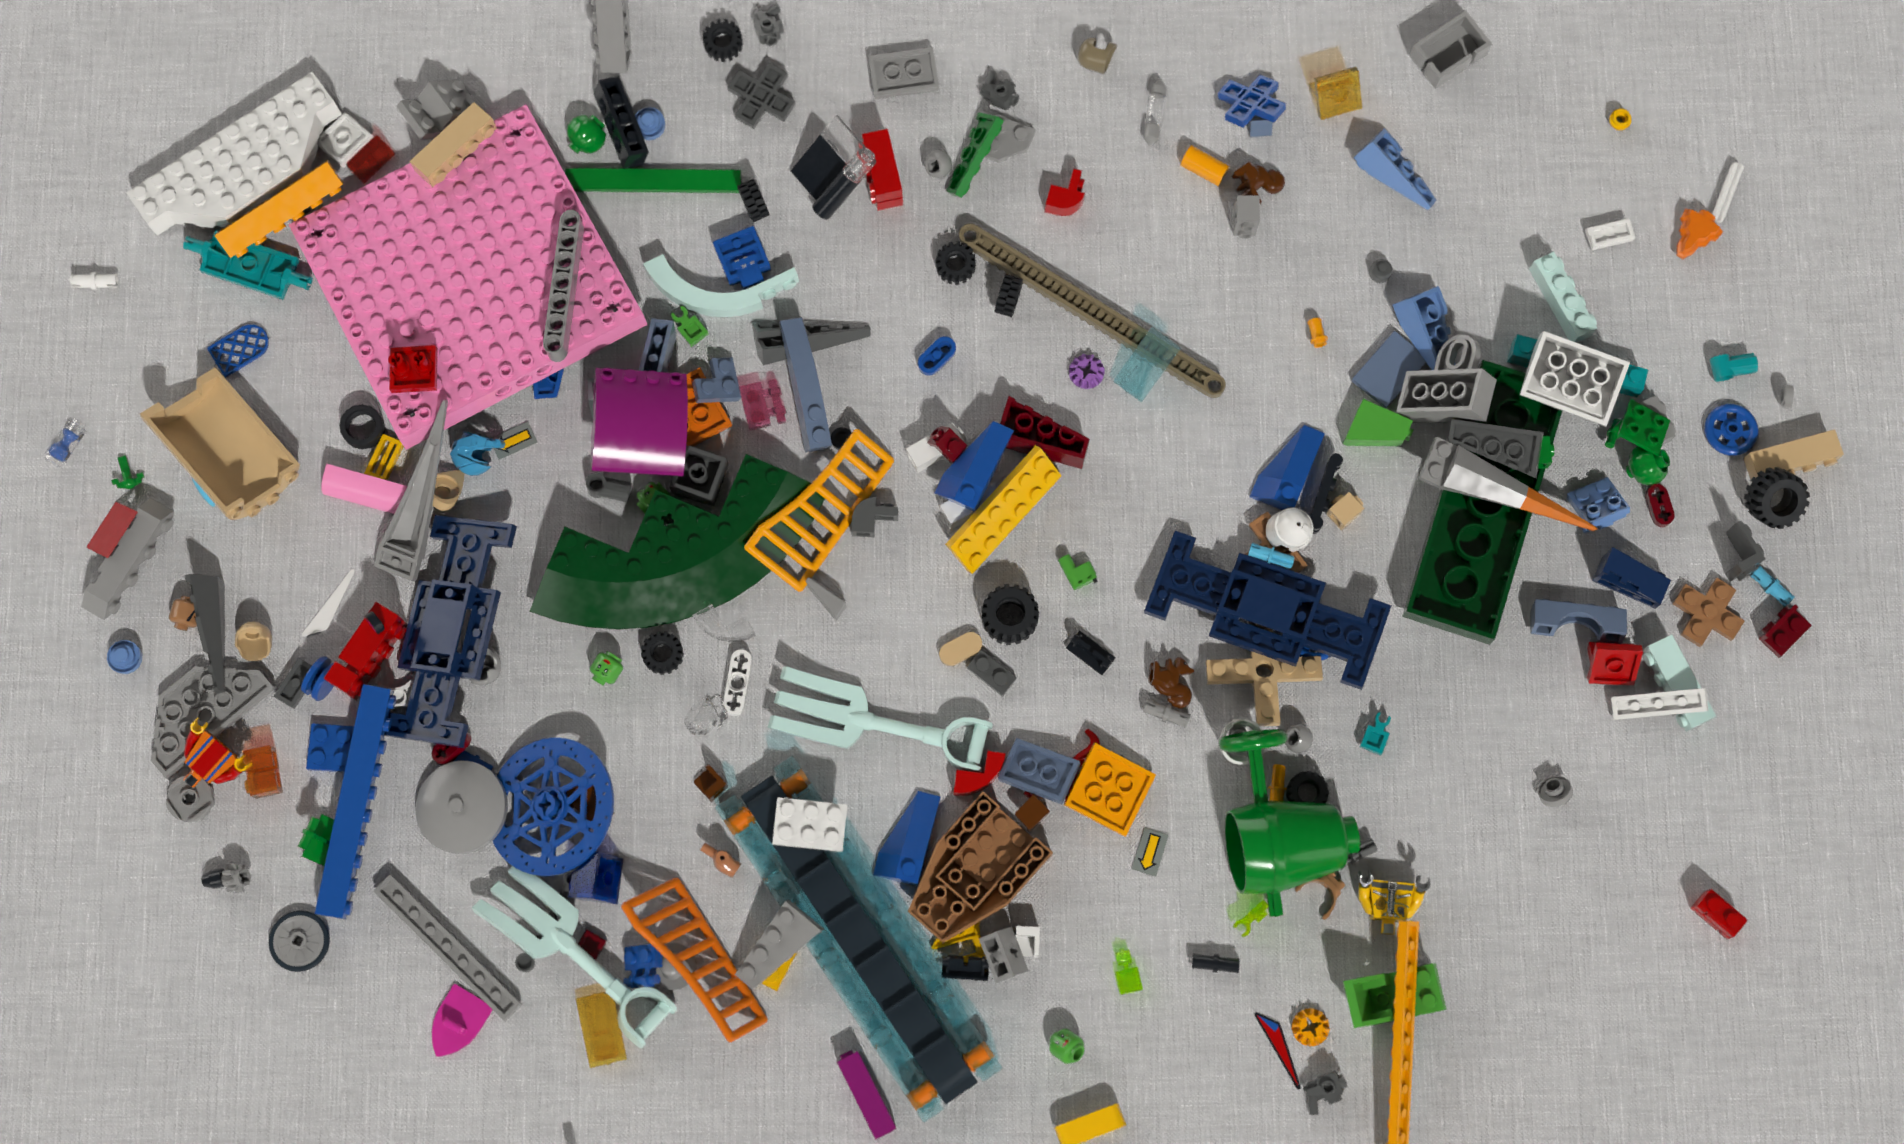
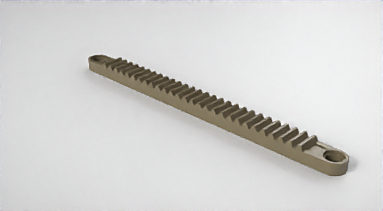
M966 224L960 229V243L962 245L964 243L967 244V248L971 247L973 252L982 257L984 261H988L992 266L995 265L999 270H1003L1008 275L1022 278L1023 284H1026L1028 288L1034 289L1036 293H1040L1044 298L1047 297L1059 307L1070 311L1072 315L1078 316L1080 320L1086 321L1088 325L1094 326L1096 330H1100L1104 335H1109L1111 339H1115L1119 344L1130 348L1132 352L1138 353L1140 357L1146 358L1148 362L1154 363L1156 367L1162 368L1163 371L1169 372L1171 376L1177 377L1179 381H1183L1187 386L1195 388L1210 398H1218L1223 394L1226 382L1221 375L977 225ZM967 231H973L976 233V238L968 241L964 238V234ZM1210 381H1217L1220 384V389L1218 391H1211L1208 388V383Z

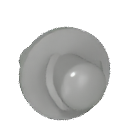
M679 943L665 944L675 955L687 949L686 946ZM662 955V967L656 968V974L661 978L658 985L667 990H678L686 987L688 983ZM695 956L682 962L691 973L697 970Z

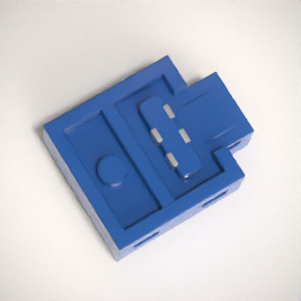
M754 226L712 242L730 286L740 283L743 290L764 282L762 274L770 271L771 267Z

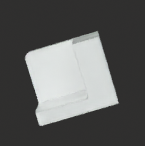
M1016 926V939L1024 957L1039 956L1040 927Z

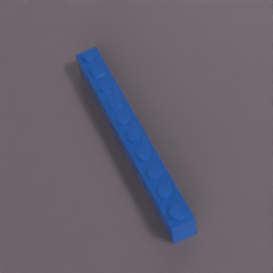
M365 684L362 687L315 914L346 920L347 915L352 913L353 901H350L352 892L356 891L358 885V878H355L357 869L361 868L363 855H360L361 847L365 846L367 842L368 832H365L366 823H370L372 818L370 804L371 800H375L377 794V786L374 785L376 777H380L382 764L379 763L381 754L384 755L386 751L387 741H384L385 732L390 731L392 719L389 718L390 709H394L396 704V696L393 695L394 691L388 688Z

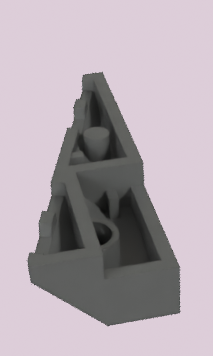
M752 323L757 355L762 365L786 360L779 323H773L772 327H760L759 323ZM804 324L812 352L871 336L869 325L850 329L849 325H843L842 328H830L829 324Z
M185 575V580L191 586L192 595H190V600L194 603L195 620L203 652L208 653L210 665L207 668L212 675L213 691L215 694L224 693L225 584L218 576Z

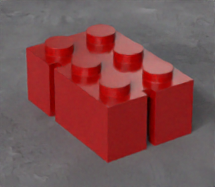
M888 128L862 134V142L859 143L862 164H864L866 182L869 185L871 203L876 204L877 211L902 206V186Z

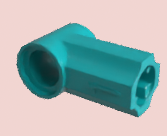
M1754 353L1736 356L1722 354L1710 359L1715 382L1730 380L1735 376L1752 374L1758 371V360Z

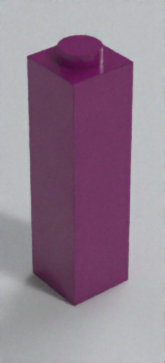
M849 1050L840 1055L841 1060L837 1064L875 1140L896 1130L897 1128L859 1052L853 1053L852 1050Z

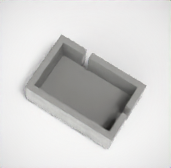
M1464 11L1414 44L1409 56L1420 70L1425 69V77L1436 89L1468 68L1470 63L1472 65L1486 56L1492 43L1469 13Z

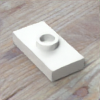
M1629 218L1588 227L1585 230L1591 251L1634 241L1636 238Z

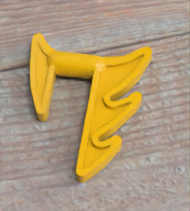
M980 922L944 943L937 938L931 947L932 950L972 939L976 952L965 955L964 962L968 963L969 956L985 957L986 959L979 938H981Z

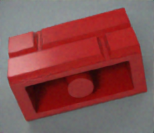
M1712 889L1704 891L1690 908L1716 931L1719 930V933L1725 939L1734 938L1748 921L1747 918Z

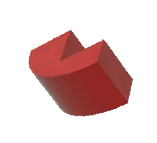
M987 751L984 773L957 770L953 796L972 795L987 788L1000 774L1006 753Z

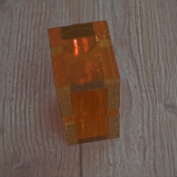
M268 745L244 750L243 755H246L243 758L244 764L247 765L252 762V766L245 770L248 773L247 780H245L247 794L250 793L251 797L258 799L283 793L280 773L275 771V769H279L276 748Z

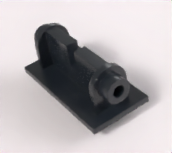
M1080 630L1072 637L1071 642L1066 647L1067 650L1101 676L1116 659V657Z
M950 954L947 957L943 956L941 978L988 981L989 964L985 957L969 956L968 963L964 962V956Z

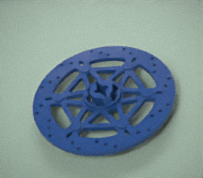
M566 738L541 739L517 751L497 774L505 788L506 795L509 792L514 794L513 824L507 827L505 822L501 831L493 840L497 851L510 865L532 875H559L581 865L600 846L612 820L614 791L606 766L590 748ZM566 756L574 759L585 768L586 773L578 777L559 766V757ZM540 758H545L543 767L523 781L517 780V776L525 767ZM552 771L554 785L548 786L550 772ZM559 773L565 774L572 778L573 781L561 787ZM543 774L540 789L529 786L532 781ZM594 785L596 810L593 820L589 821L586 819L587 789ZM578 786V789L568 798L566 791ZM524 790L535 793L532 801L523 794ZM581 795L579 814L570 805ZM522 799L530 806V809L520 818V800ZM568 812L577 819V823L565 820ZM533 816L534 822L522 827V824ZM560 824L571 827L569 832L557 839ZM540 826L541 841L530 836L527 832ZM552 827L550 841L548 842L546 828ZM579 831L584 834L583 839L575 847L562 855L556 856V847ZM522 836L541 847V857H533L523 852L515 844V839Z

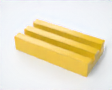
M382 434L364 474L388 480L404 447L400 440ZM387 441H389L390 443L386 449V452L383 455L376 472L373 473V469L385 447V444ZM395 444H396L397 446H396V448H395V450H394V452H393V454H392V456H391V458H390V460H389V463H388V465H387V467H386V469H385L383 475L380 476L381 473H382V471H383V469H384V467H385V465H386V463H387V461H388V458H389V456H390V454H391V452H392V450H393V448H394V446H395Z

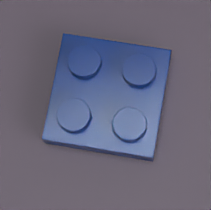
M311 723L306 769L312 771L345 772L354 726Z

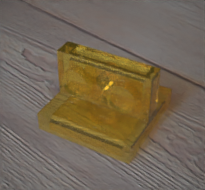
M1356 66L1316 77L1314 82L1309 83V91L1317 101L1318 117L1321 120L1362 109L1359 70Z

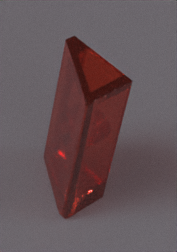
M376 135L347 162L346 166L352 174L365 184L395 153Z

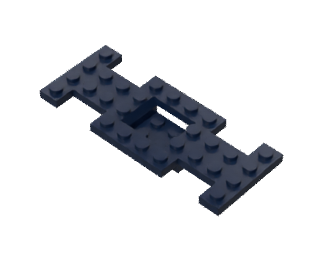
M435 515L430 537L448 541L439 580L432 579V582L419 580L397 666L401 670L413 671L416 674L406 715L389 713V718L392 719L389 732H385V736L464 748L469 725L451 722V713L460 678L480 681L501 592L498 590L482 588L492 546L512 548L517 526L514 524ZM466 609H472L462 651L459 653L456 650Z
M1175 530L1146 604L1144 614L1166 621L1173 601L1216 616L1209 637L1294 667L1298 663L1303 647L1346 661L1347 664L1340 683L1360 690L1363 689L1392 605L1370 598L1363 618L1319 603L1326 582L1271 563L1269 564L1239 553L1232 572L1191 559L1190 555L1195 545L1196 537ZM1239 618L1282 632L1283 635L1281 636L1241 622Z

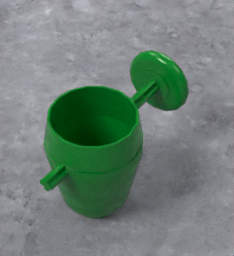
M1279 729L1246 731L1227 735L1219 740V748L1222 751L1248 752L1254 803L1229 810L1226 813L1225 841L1232 878L1237 890L1241 894L1267 895L1269 917L1283 915L1280 892L1343 869L1346 866L1348 854L1358 853L1360 850V836L1355 818L1353 816L1342 817L1340 811L1334 805L1310 802L1268 801L1261 749L1279 746L1287 742V733Z

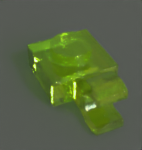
M1263 899L1248 914L1233 924L1232 927L1234 929L1238 925L1245 926V932L1241 935L1242 938L1250 933L1251 923L1254 920L1259 923L1268 915L1265 911L1268 908L1266 901Z

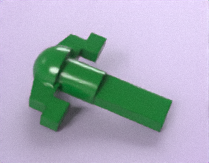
M126 456L118 457L123 481L119 482L118 478L112 479V485L116 484L117 488L132 489L142 483L141 478H144L143 472L136 474L137 478L133 479Z

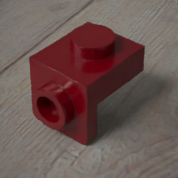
M943 426L936 428L931 433V438L927 442L930 446L935 447L949 462L953 463L968 446L951 428Z

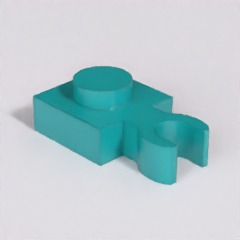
M1378 712L1374 718L1375 726H1367L1359 747L1381 756L1390 733L1384 731V728L1390 723L1391 717L1388 716L1386 722L1382 723L1379 721L1381 712Z

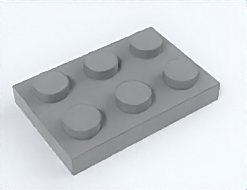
M933 47L868 56L874 99L939 91Z

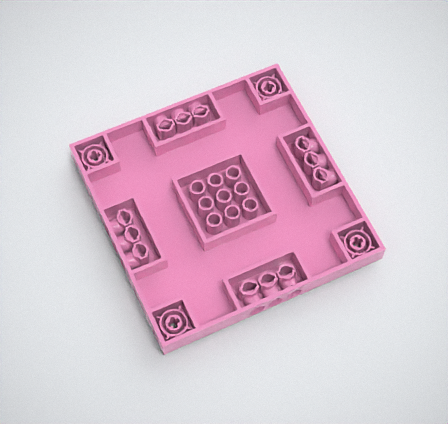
M527 105L494 120L496 129L492 136L482 141L473 153L468 154L457 168H453L446 175L445 179L434 187L430 186L414 171L411 163L289 224L397 437L406 450L428 439L442 401H448L444 430L647 325L639 305ZM574 210L578 212L582 220L584 234L568 354L564 360L554 362L549 359L543 347L560 217L563 212ZM571 222L568 226H573L576 222ZM569 242L565 246H571L574 242ZM565 263L562 267H567L571 263ZM568 283L562 284L559 288L566 287ZM565 304L558 305L557 309L563 308ZM557 325L554 330L560 329L563 325ZM436 345L438 348L437 391L391 393L389 390L390 364L388 362L390 348ZM554 346L551 351H556L560 346Z

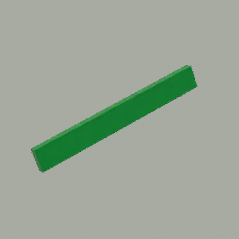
M565 168V175L575 192L739 193L737 186L741 184V170Z

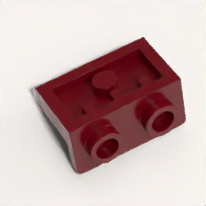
M1796 604L1790 608L1786 605L1777 614L1779 619L1775 623L1770 621L1761 630L1764 634L1759 640L1778 658L1812 626L1796 611L1798 608Z

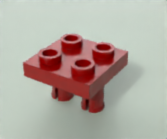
M436 345L390 348L388 362L390 364L389 390L391 393L437 391L438 348Z

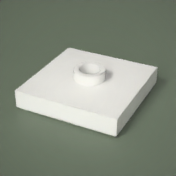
M345 112L319 136L317 144L323 152L340 167L344 168L375 138Z

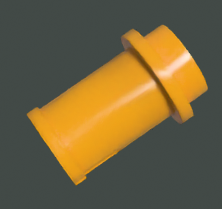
M1310 319L1307 324L1309 325L1312 337L1310 340L1311 344L1315 348L1327 345L1328 337L1324 334L1322 319Z

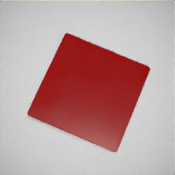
M115 502L86 548L109 558L138 512Z

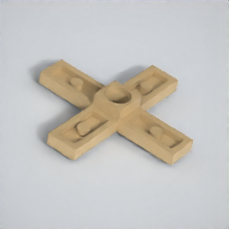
M1248 621V624L1273 633V629ZM1252 651L1251 658L1206 660L1207 685L1252 683L1256 723L1259 726H1280L1277 682L1322 681L1323 679L1321 656L1299 657L1296 667ZM1258 667H1267L1272 675L1261 677L1256 673V669Z

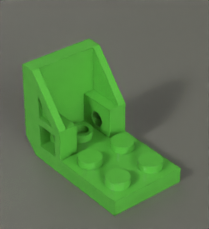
M1436 963L1418 966L1415 1016L1447 1010ZM1396 972L1343 981L1354 1028L1394 1021L1395 1010L1393 1008V1001L1396 991L1394 983Z

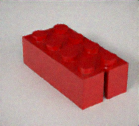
M378 602L374 603L369 612L375 613L385 627V630L377 635L364 618L338 656V658L348 663L347 666L344 667L335 661L324 677L333 687L356 701L361 697L363 684L367 685L371 678H375L381 670L380 665L384 659H388L394 651V644L397 640H401L407 630L406 626L408 624L399 615Z

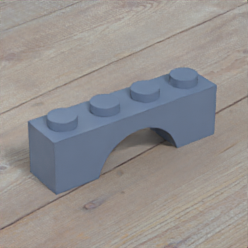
M1535 599L1530 610V634L1554 636L1556 630L1562 625L1578 623L1591 629L1599 642L1622 644L1627 634V609H1621L1616 606L1603 607L1596 606L1595 604H1576L1570 601L1558 602L1549 599Z

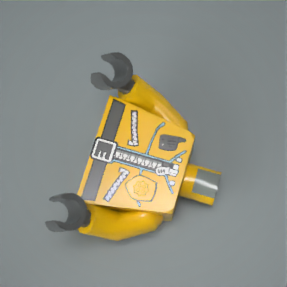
M1368 870V876L1362 878L1361 871H1358L1357 877L1360 881L1358 900L1365 913L1369 914L1372 920H1381V934L1395 935V922L1406 921L1411 918L1421 906L1425 892L1430 888V878L1428 877V881L1425 884H1421V875L1416 877L1417 887H1415L1413 883L1373 880L1370 870Z

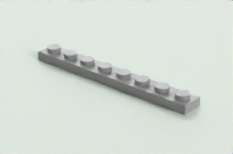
M391 874L374 890L503 1021H506L522 1005Z

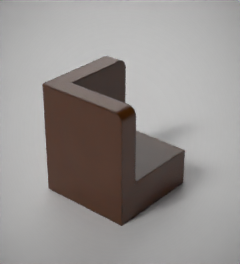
M708 764L705 767L706 770L694 780V784L712 803L728 788V785Z
M1033 795L1015 812V816L1027 827L1026 830L1030 833L1049 815L1050 810Z

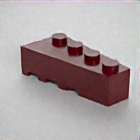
M1008 396L1000 424L1014 430L1006 449L1028 454L1036 445L1043 450L1050 461L1079 469L1083 468L1089 446V438L1065 425H1059L1052 418L1046 415L1043 416L1033 411V408L1025 404L1024 406L1018 403L1015 398Z

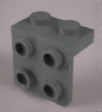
M1739 521L1726 532V535L1742 559L1741 562L1725 574L1730 582L1736 578L1738 581H1742L1749 577L1751 573L1757 570L1756 567L1766 559L1763 548L1756 544L1752 538V531L1749 526Z

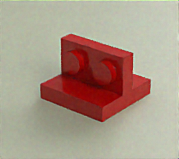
M1604 642L1588 643L1587 650L1591 663L1587 676L1589 684L1635 685L1643 654L1642 645Z

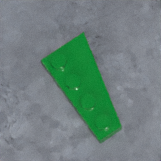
M978 113L976 117L979 121L977 128H972L969 134L972 140L969 146L964 148L961 153L962 164L956 166L946 189V192L952 196L962 198L968 192L972 178L979 172L983 158L988 155L994 138L1001 132L1004 120L998 116Z

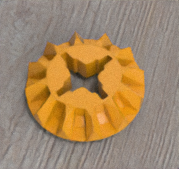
M1314 1008L1298 1012L1292 1022L1294 1037L1305 1046L1321 1044L1327 1039L1330 1031L1329 1021L1323 1012ZM1307 1018L1311 1023H1320L1314 1029V1034L1311 1031L1302 1032V1029H1305L1308 1025Z

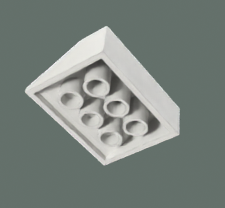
M1543 331L1539 335L1533 350L1520 395L1606 427L1630 362Z

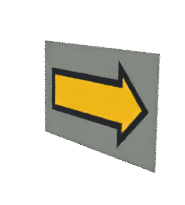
M528 421L490 438L505 441L504 448H493L498 460L538 443Z
M1144 827L1132 869L1156 877L1169 835Z

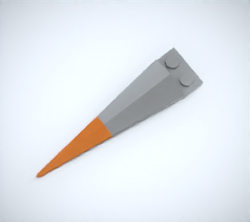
M1439 437L1434 438L1419 475V480L1439 489L1521 509L1591 531L1597 530V527L1460 445L1456 446Z

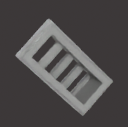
M808 577L806 584L810 591L831 616L838 620L847 607L846 602Z

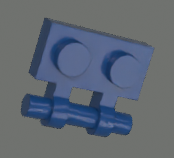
M651 944L625 947V971H631V975L629 978H625L623 983L631 989L640 988L642 985L644 987H653L655 984L660 983L661 978L656 974V968L662 967V954Z

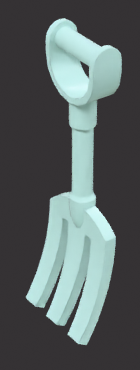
M787 666L782 668L780 679L849 701L850 706L777 691L774 700L775 704L845 727L844 731L772 715L770 716L768 728L848 749L856 743L864 730H877L942 747L946 759L953 766L965 771L982 773L983 768L979 767L988 729H992L993 723L977 718L963 717L953 721L946 729L876 716L874 713L869 712L867 698L862 687L820 677ZM968 725L974 726L966 762L964 763L956 760L949 753L948 740L951 733L957 728Z
M512 866L508 870L510 877L541 900L560 920L556 921L537 905L500 881L490 889L491 893L523 918L542 938L539 940L516 921L482 899L472 907L474 913L500 930L533 959L544 958L557 951L567 954L620 1005L617 1015L619 1028L632 1043L639 1048H643L646 1045L644 1040L669 1013L674 1014L677 1011L675 1004L655 988L642 987L632 991L619 978L615 979L576 943V939L572 937L578 923L579 910L536 875L522 872ZM637 997H648L656 1001L658 1004L633 1030L626 1020V1004Z

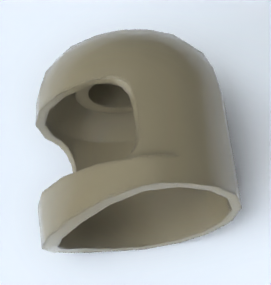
M1097 38L1086 39L1078 52L1079 64L1086 69L1105 74L1117 44L1109 42L1106 49L1096 48Z

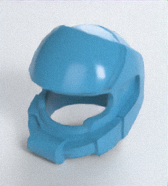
M464 431L461 439L454 440L450 456L454 465L466 475H481L492 467L488 461L482 458L483 453L491 451L493 448H504L505 441L485 438Z

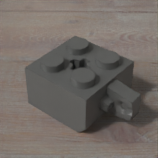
M686 446L683 476L669 475L672 478L669 486L671 492L714 506L729 466L728 460L725 457L692 446ZM700 472L703 473V476H700L699 478L695 477V475H699Z

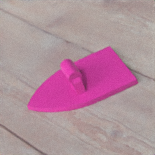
M455 983L434 1018L432 1044L436 1057L453 1054L471 1043L493 1011L483 1000Z

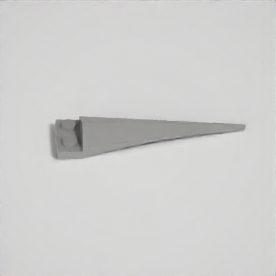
M447 400L441 403L415 471L379 544L374 567L410 581L418 579L421 562L425 558L448 405Z

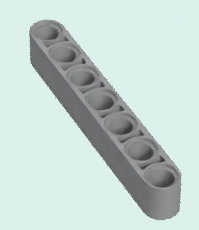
M567 210L560 217L543 347L549 359L554 362L564 360L568 354L584 234L582 220L578 212L574 210ZM576 222L575 225L568 226L569 223ZM569 242H574L571 246H565ZM565 263H571L567 267H562ZM568 283L566 287L559 288L562 284ZM565 304L563 308L557 309L558 305ZM557 325H563L560 329L554 330ZM554 346H560L556 351H551Z

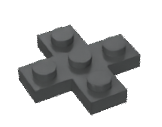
M768 63L758 80L739 70L728 86L729 92L745 100L736 113L735 119L755 129L764 113L767 112L784 122L795 106L794 100L778 92L787 79L788 73L771 63Z

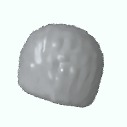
M488 647L480 681L469 679L472 684L483 686L494 682L498 678L501 671V661L494 649Z

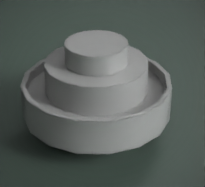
M1553 776L1540 784L1538 795L1544 805L1559 807L1571 799L1573 788L1567 778Z

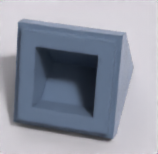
M1255 115L1249 121L1250 137L1272 136L1273 122Z

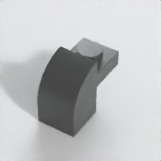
M876 497L861 501L856 506L852 515V537L875 538L876 520L898 521V507H894V504L882 503L881 506H876Z

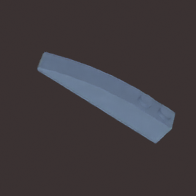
M802 317L779 321L805 453L828 449L832 446L820 383Z

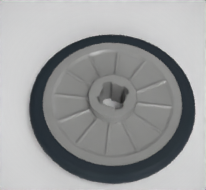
M300 910L285 914L274 924L269 935V950L274 961L282 968L293 972L307 971L317 966L327 954L330 944V936L326 924L319 916L309 911ZM298 936L303 938L300 946L295 944Z

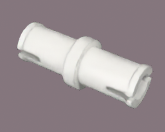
M91 272V274L70 275L71 288H91L92 290H98V288H118L119 280L117 274H97V272Z

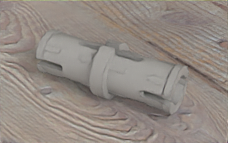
M1147 699L1143 713L1161 718L1162 722L1166 723V721H1169L1184 728L1187 727L1191 714L1171 708L1172 705L1168 704L1165 706L1150 699Z

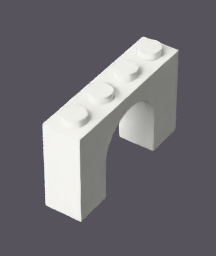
M953 422L945 426L951 428L962 440L966 438L960 427L956 428ZM930 435L906 448V455L917 473L938 461L946 459L935 447L927 443L931 438ZM989 483L978 508L997 488L994 483ZM949 500L940 505V512L951 530L966 522L974 513Z

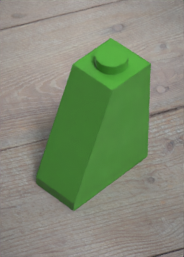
M1363 399L1343 444L1346 446H1401L1404 440L1409 441L1414 429L1410 428L1413 420Z

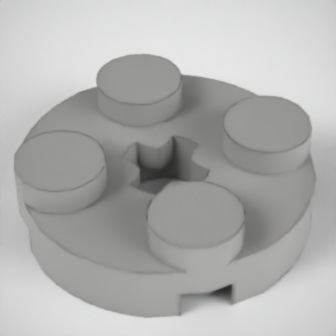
M182 776L169 786L167 791L169 793L166 799L167 809L172 816L187 823L199 821L209 814L215 804L213 789L204 779L193 788L183 780L185 776ZM188 793L190 795L195 794L196 796L193 804H185Z

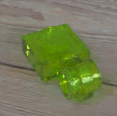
M1119 949V952H1115L1118 966H1123V970L1115 971L1119 994L1123 995L1143 990L1138 967L1128 968V964L1132 963L1129 949Z

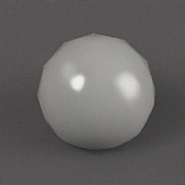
M938 150L931 152L926 157L924 165L926 172L930 176L943 178L951 171L952 161L946 152Z
M1296 724L1286 730L1288 740L1285 745L1289 750L1295 753H1302L1311 747L1313 734L1308 727Z

